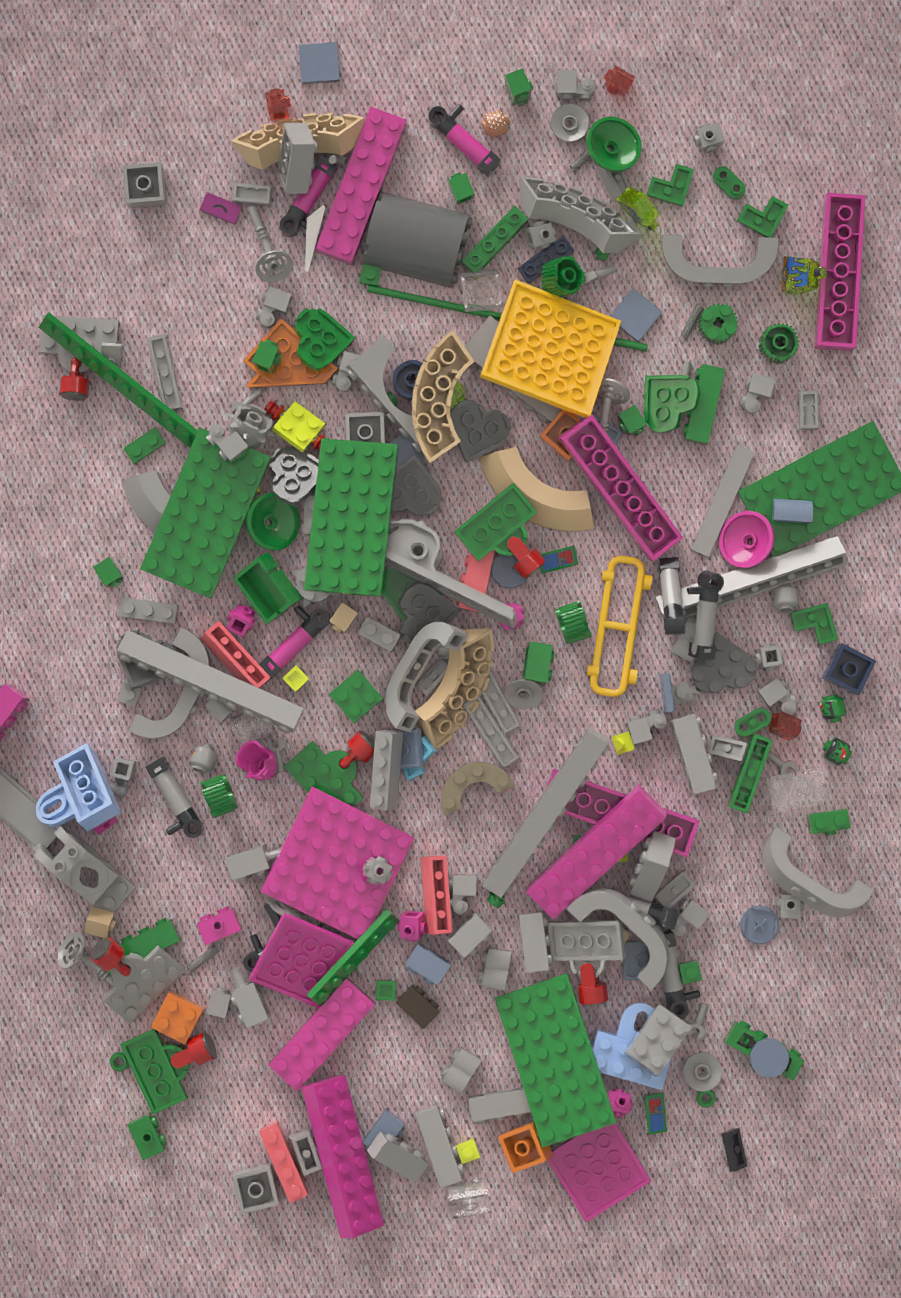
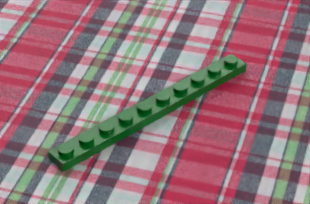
M50 312L44 317L38 328L189 448L192 446L198 432L197 429Z

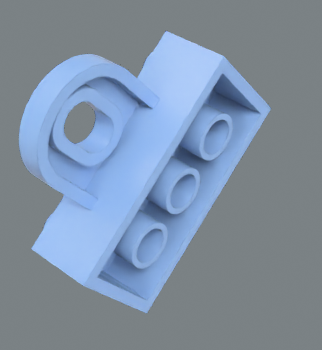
M87 743L53 762L62 783L45 792L39 798L36 805L37 817L45 825L57 827L76 817L78 823L86 831H90L121 813L99 758ZM62 802V806L59 809L47 814V810L50 807Z
M634 1003L628 1006L621 1016L617 1034L597 1029L592 1048L601 1073L662 1090L671 1059L660 1075L654 1076L624 1054L639 1032L634 1029L637 1014L643 1011L647 1013L648 1019L654 1010L652 1006L646 1003Z

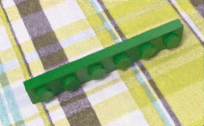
M386 909L307 993L309 998L321 1006L363 959L367 958L369 953L381 943L382 939L394 929L399 920Z

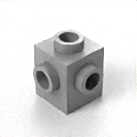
M706 123L699 126L695 133L696 136H694L696 147H700L701 152L706 151L707 153L717 150V147L722 146L725 141L719 123L713 125Z
M538 220L533 222V226L524 228L528 247H539V249L549 247V243L555 242L554 236H556V231L551 222Z
M772 643L763 644L754 654L756 665H759V669L765 668V671L777 670L776 666L783 664V652L779 645L773 646ZM766 654L770 656L769 661L766 659Z
M380 856L377 859L370 857L363 867L364 872L362 875L368 877L367 881L374 885H378V883L384 884L385 881H389L392 875V866L387 864L388 860ZM382 868L380 874L378 875L376 872L377 869Z
M785 890V893H780V897H777L776 909H780V918L800 919V910H804V902ZM788 902H793L792 906H787Z

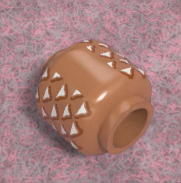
M501 110L485 114L484 120L481 121L485 135H489L491 138L506 134L508 132V125H511L508 115L503 114Z

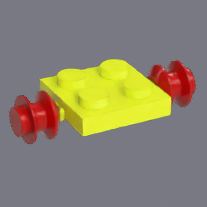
M277 400L274 402L270 401L264 409L266 411L265 415H272V421L279 419L272 428L273 432L302 453L311 442L313 443V451L316 449L320 450L321 438H325V435L319 437L317 435L325 426V422L296 401L286 412H284V405L280 407L276 405Z

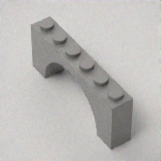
M491 316L486 319L465 346L475 361L473 364L479 367L477 369L479 373L482 372L499 324ZM494 383V384H495L497 387H499L500 389H501L502 387H504V386H501V385H498V384ZM504 387L509 391L507 394L514 400L520 399L523 402L522 406L530 412L534 410L538 413V418L545 424L547 422L551 423L562 411L561 408Z
M382 335L346 367L347 373L354 381L357 380L361 384L360 388L366 395L369 394L374 399V405L379 410L383 409L387 414L385 415L387 420L391 424L395 423L401 436L405 439L408 438L412 442L411 447L417 453L423 454L417 441L412 416L400 411L386 394L383 373L386 362L395 351V348Z

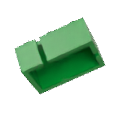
M269 552L256 558L233 577V580L266 625L278 619L288 609L303 599L282 569H277L279 565Z

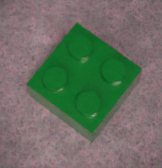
M358 669L329 694L354 724L383 700V697Z

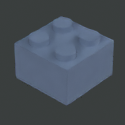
M418 942L406 960L405 965L409 972L414 975L421 974L424 976L423 980L433 986L434 983L439 985L451 966V962Z

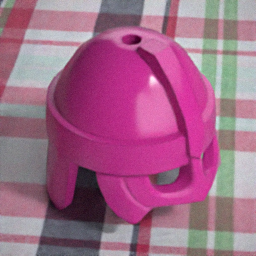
M248 741L242 745L235 759L236 765L247 771L245 776L247 778L263 781L265 779L270 780L276 776L278 764L275 753L257 741Z

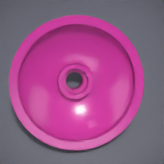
M742 511L730 517L723 525L719 536V547L723 557L730 564L739 568H751L762 563L770 554L774 544V531L771 523L763 515L754 511ZM751 539L754 540L752 545L749 544Z

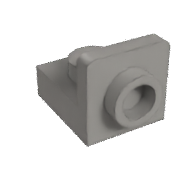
M123 679V685L117 701L136 707L143 686L131 690L127 679Z

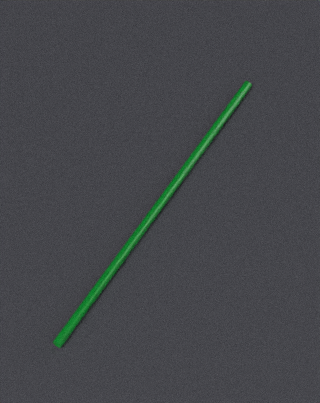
M368 285L367 292L486 318L491 316L495 320H500L502 315L499 312ZM616 338L614 342L616 346L647 352L648 344Z

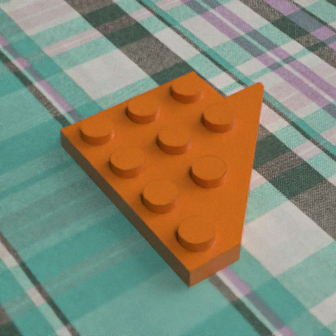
M281 318L261 340L266 342V339L277 343L276 346L281 351L282 359L280 364L276 366L274 373L270 374L255 368L252 360L259 343L243 360L246 365L257 373L246 385L248 388L326 384L338 370L333 363L317 372L305 366L296 355L301 339L294 329Z

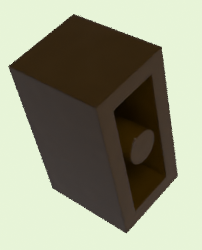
M411 985L396 1000V1004L424 1030L440 1013V1010L437 1009L439 1005L432 998L428 1000L424 996L425 991L421 987Z

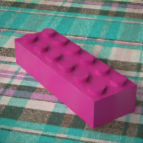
M347 977L270 1061L268 1066L293 1089L298 1091L375 1006L376 1002Z

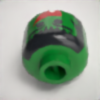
M838 694L822 697L823 701L819 703L822 718L830 720L831 723L842 721L841 717L847 714L844 699L838 697Z
M837 737L831 741L827 740L822 747V750L825 751L824 759L836 766H840L842 763L845 765L852 754L850 745Z

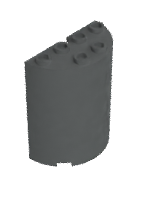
M381 191L371 218L362 265L368 264L380 267L384 271L451 288V284L456 283L458 273L455 272L456 266L461 265L463 257L461 247H465L467 243L468 232H466V228L470 229L473 218L469 214Z

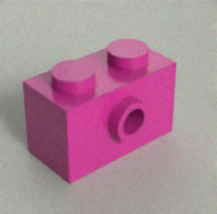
M227 906L217 910L218 914L213 917L208 914L200 918L201 922L197 923V927L205 945L242 930L234 908L229 909Z

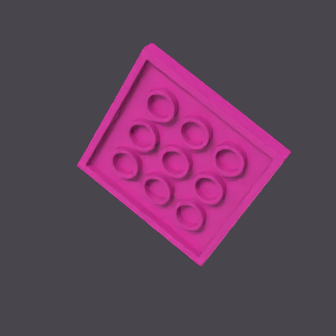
M284 912L249 977L250 981L319 1008L320 1006L310 999L307 993L354 943L350 939Z
M616 1123L569 1139L552 1150L554 1156L547 1160L585 1222H588L651 1182V1179Z

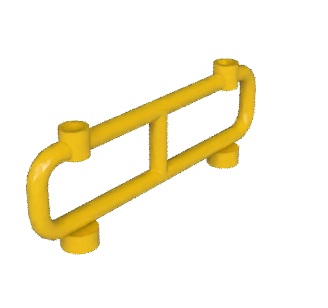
M616 556L612 558L607 570H603L601 581L605 582L595 650L592 665L588 664L587 676H590L591 689L596 694L602 696L619 697L626 691L628 684L636 685L638 670L630 669L642 591L651 590L653 576L645 574L643 562L635 557ZM619 563L635 565L638 569L630 624L607 621L615 567ZM606 628L628 632L619 688L615 690L601 688L597 684Z

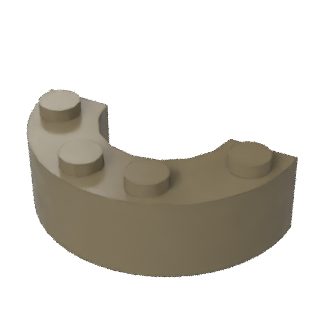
M486 762L466 764L454 771L444 785L441 796L443 814L445 816L462 809V793L472 783H488L494 787L497 793L512 788L515 784L511 777L496 765Z

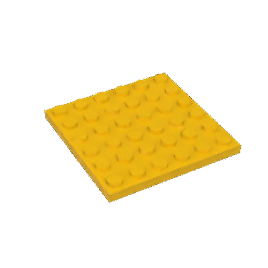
M514 280L480 378L587 418L591 415L621 321Z

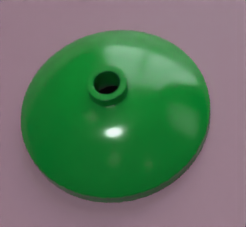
M618 117L601 118L590 127L587 133V151L592 160L605 170L612 172L625 171L631 168L641 155L642 144L640 136L636 129L624 119Z
M266 493L256 498L250 505L247 512L246 525L250 537L258 546L266 550H281L289 546L298 535L300 517L296 506L281 502L274 493ZM266 519L269 520V525L266 524Z

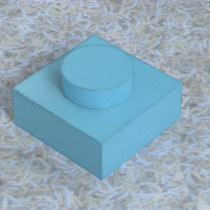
M422 736L423 761L425 763L437 750L426 736Z
M424 767L403 768L407 781H411L426 773Z

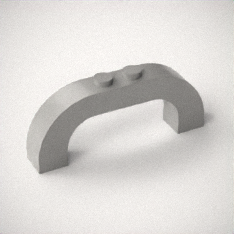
M662 235V252L669 268L685 280L702 282L703 286L714 287V283H722V287H733V283H747L758 279L772 266L778 251V238L758 237L756 256L745 267H697L688 263L682 254V235Z
M433 622L422 628L414 637L395 669L386 691V712L389 720L396 728L407 732L412 731L420 717L411 705L412 690L439 646L443 645L459 652L468 636L462 629L444 622Z
M180 628L172 645L184 650L190 658L211 666L209 653L203 642L193 633ZM185 686L174 710L167 718L156 721L137 713L128 731L146 738H161L171 735L186 723L190 714H195L199 706L196 702L199 697L203 698L205 694L194 693L190 690V687Z
M775 827L767 836L762 851L763 862L767 872L780 887L806 903L809 907L831 917H846L855 913L870 898L874 889L858 879L849 887L846 894H837L830 891L791 864L787 856V847L792 836L778 827Z
M594 888L582 893L567 907V910L581 922L589 913L598 909L611 911L647 945L650 952V961L640 970L637 977L652 990L662 979L670 958L667 939L656 925L655 920L649 915L646 916L636 902H632L625 895L613 889Z

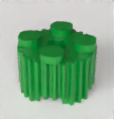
M564 256L553 259L542 267V289L555 296L564 297L578 292L577 290H580L581 284L585 282L584 278L586 276L584 274L586 273L580 269V265H578L574 257Z
M719 303L706 308L698 321V332H701L700 336L702 335V338H706L705 341L709 340V343L713 342V344L716 343L717 345L730 340L738 327V317H735L736 313H733L734 310L727 304L719 305ZM716 320L722 323L720 328L714 326Z
M780 323L773 326L770 325L766 328L760 337V344L758 345L761 355H764L763 358L766 357V361L770 360V363L773 361L774 364H782L795 355L799 346V340H797L799 337L796 336L795 328L792 329V326L789 327L788 324L784 325V323L781 325ZM781 340L783 347L776 346L775 341Z
M580 601L555 609L566 644H572L592 637Z
M226 774L200 782L205 801L211 810L212 818L233 812L238 808Z

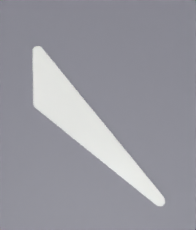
M324 205L307 218L305 271L307 272L309 271L325 211Z

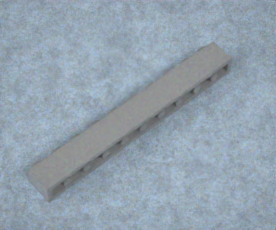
M838 536L764 560L757 566L740 568L721 575L724 579V585L719 591L717 608L847 565L846 552ZM698 583L681 588L683 615L685 618L697 615L699 595L688 594L687 588L699 587ZM662 595L656 597V601L664 621Z
M129 630L126 631L117 649L121 660L127 663L132 661L139 668L146 671L150 669L161 678L168 677L176 685H186L194 693H204L212 701H222L230 709H240L248 717H258L266 725H276L284 733H294L303 715L304 708Z
M588 727L483 879V887L502 898L504 893L508 894L511 891L513 880L520 878L524 871L522 868L524 864H529L535 855L533 851L536 847L539 849L545 841L543 837L547 832L551 833L554 829L556 818H561L565 813L567 802H572L576 797V789L579 786L583 787L588 779L586 776L590 770L593 772L597 767L599 756H604L610 747L608 745L609 738L592 727Z

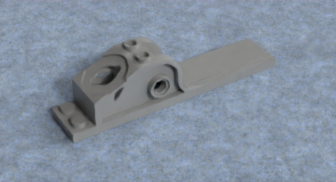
M405 519L390 521V535L388 536L385 566L416 581L426 583L436 591L514 629L517 623L514 608L438 571L443 560V550L438 535L429 528L427 523L420 520L416 522Z
M0 767V819L36 852L34 854L35 857L58 879L81 895L90 904H97L101 909L115 912L136 886L65 823L57 827H49L41 822L36 814L38 800ZM59 838L65 844V847L55 857L48 848ZM82 867L92 868L98 872V885L95 888L86 885L79 878Z

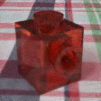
M615 65L613 70L609 69L604 77L607 91L613 95L619 94L625 97L634 82L635 76Z
M275 88L265 92L270 121L289 118L288 107H291L289 95L285 96L284 89Z
M783 711L773 714L768 732L785 740L797 738L801 732L800 725L802 720Z

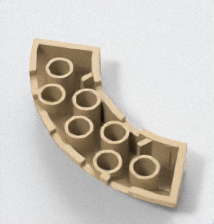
M317 113L303 114L304 119L291 120V117L277 120L279 124L261 125L262 129L253 133L249 130L233 139L231 143L250 166L263 170L279 161L284 123H307L309 130L313 133V140L317 143L316 153H331L343 156L355 147L364 124V118L350 114H343V117L334 116L333 113L317 116Z
M453 330L445 335L427 355L419 370L413 390L412 419L419 446L428 463H431L461 442L450 416L451 398L457 380L475 361Z
M517 447L480 457L487 480L497 495L514 483L534 507L537 513L528 521L554 530L585 531L594 529L587 490L565 491L541 482L527 469Z
M490 628L463 630L468 636L459 652L449 648L448 666L441 684L431 698L415 710L420 716L416 722L417 727L421 728L422 735L427 737L436 750L452 739V734L459 727L463 728L465 726L464 723L469 715L463 704L468 700H475L478 695L481 697V690L486 691L490 680L488 675L491 667H493V661L491 660L492 651H494L493 634ZM478 700L468 705L472 714H474L480 704Z

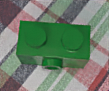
M522 68L505 75L504 85L512 105L522 106L527 104L528 100L531 99L533 86L530 79H527L524 69Z
M266 339V342L260 340L252 360L255 368L270 374L274 373L276 366L280 364L282 359L281 351L276 346L277 343Z
M531 641L527 644L522 679L532 680L541 686L546 685L551 680L552 670H549L550 662L553 663L555 652L552 651L553 645Z
M848 809L806 814L810 834L824 832L825 836L834 835L837 830L851 828Z
M151 1113L128 1123V1128L142 1160L163 1152L166 1149L165 1145H167L164 1134L160 1135L157 1128L160 1126L156 1116L152 1117Z

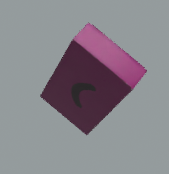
M207 192L200 211L236 225L243 207Z

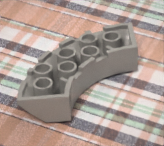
M520 177L519 179L521 207L529 219L547 220L569 227L592 241L602 253H619L642 236L641 231L629 219L624 220L620 216V211L607 207V203L597 197H594L592 200L588 196L582 195L583 191L570 186V190H568L566 186L559 184V182L554 181L553 184L544 183L543 179Z
M157 470L139 474L122 481L125 494L132 508L154 533L171 496L164 487ZM236 542L232 551H237Z

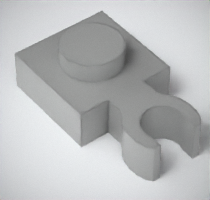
M688 681L672 685L674 705L693 700L692 694L704 693L697 691L695 685L690 687Z

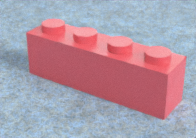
M490 551L479 561L472 554L466 555L464 566L467 567L466 574L462 573L460 582L485 594L495 551ZM456 601V604H459V609L480 613Z
M220 621L216 622L200 638L235 678L259 689L271 678Z
M447 855L420 857L425 923H427L426 934L452 933Z
M279 1121L262 1127L259 1133L289 1202L292 1203L308 1196V1187L300 1173L298 1164Z

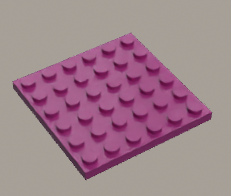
M311 787L260 892L359 939L374 923L414 837ZM380 856L388 860L387 864L392 866V875L388 882L385 881L384 884L378 883V885H374L367 881L368 877L362 875L364 872L363 867L370 857L377 859ZM382 868L377 869L376 872L378 875L380 874Z

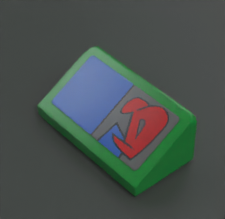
M574 545L541 554L545 559V564L540 568L541 574L579 565Z
M644 1094L648 1135L667 1132L664 1094Z

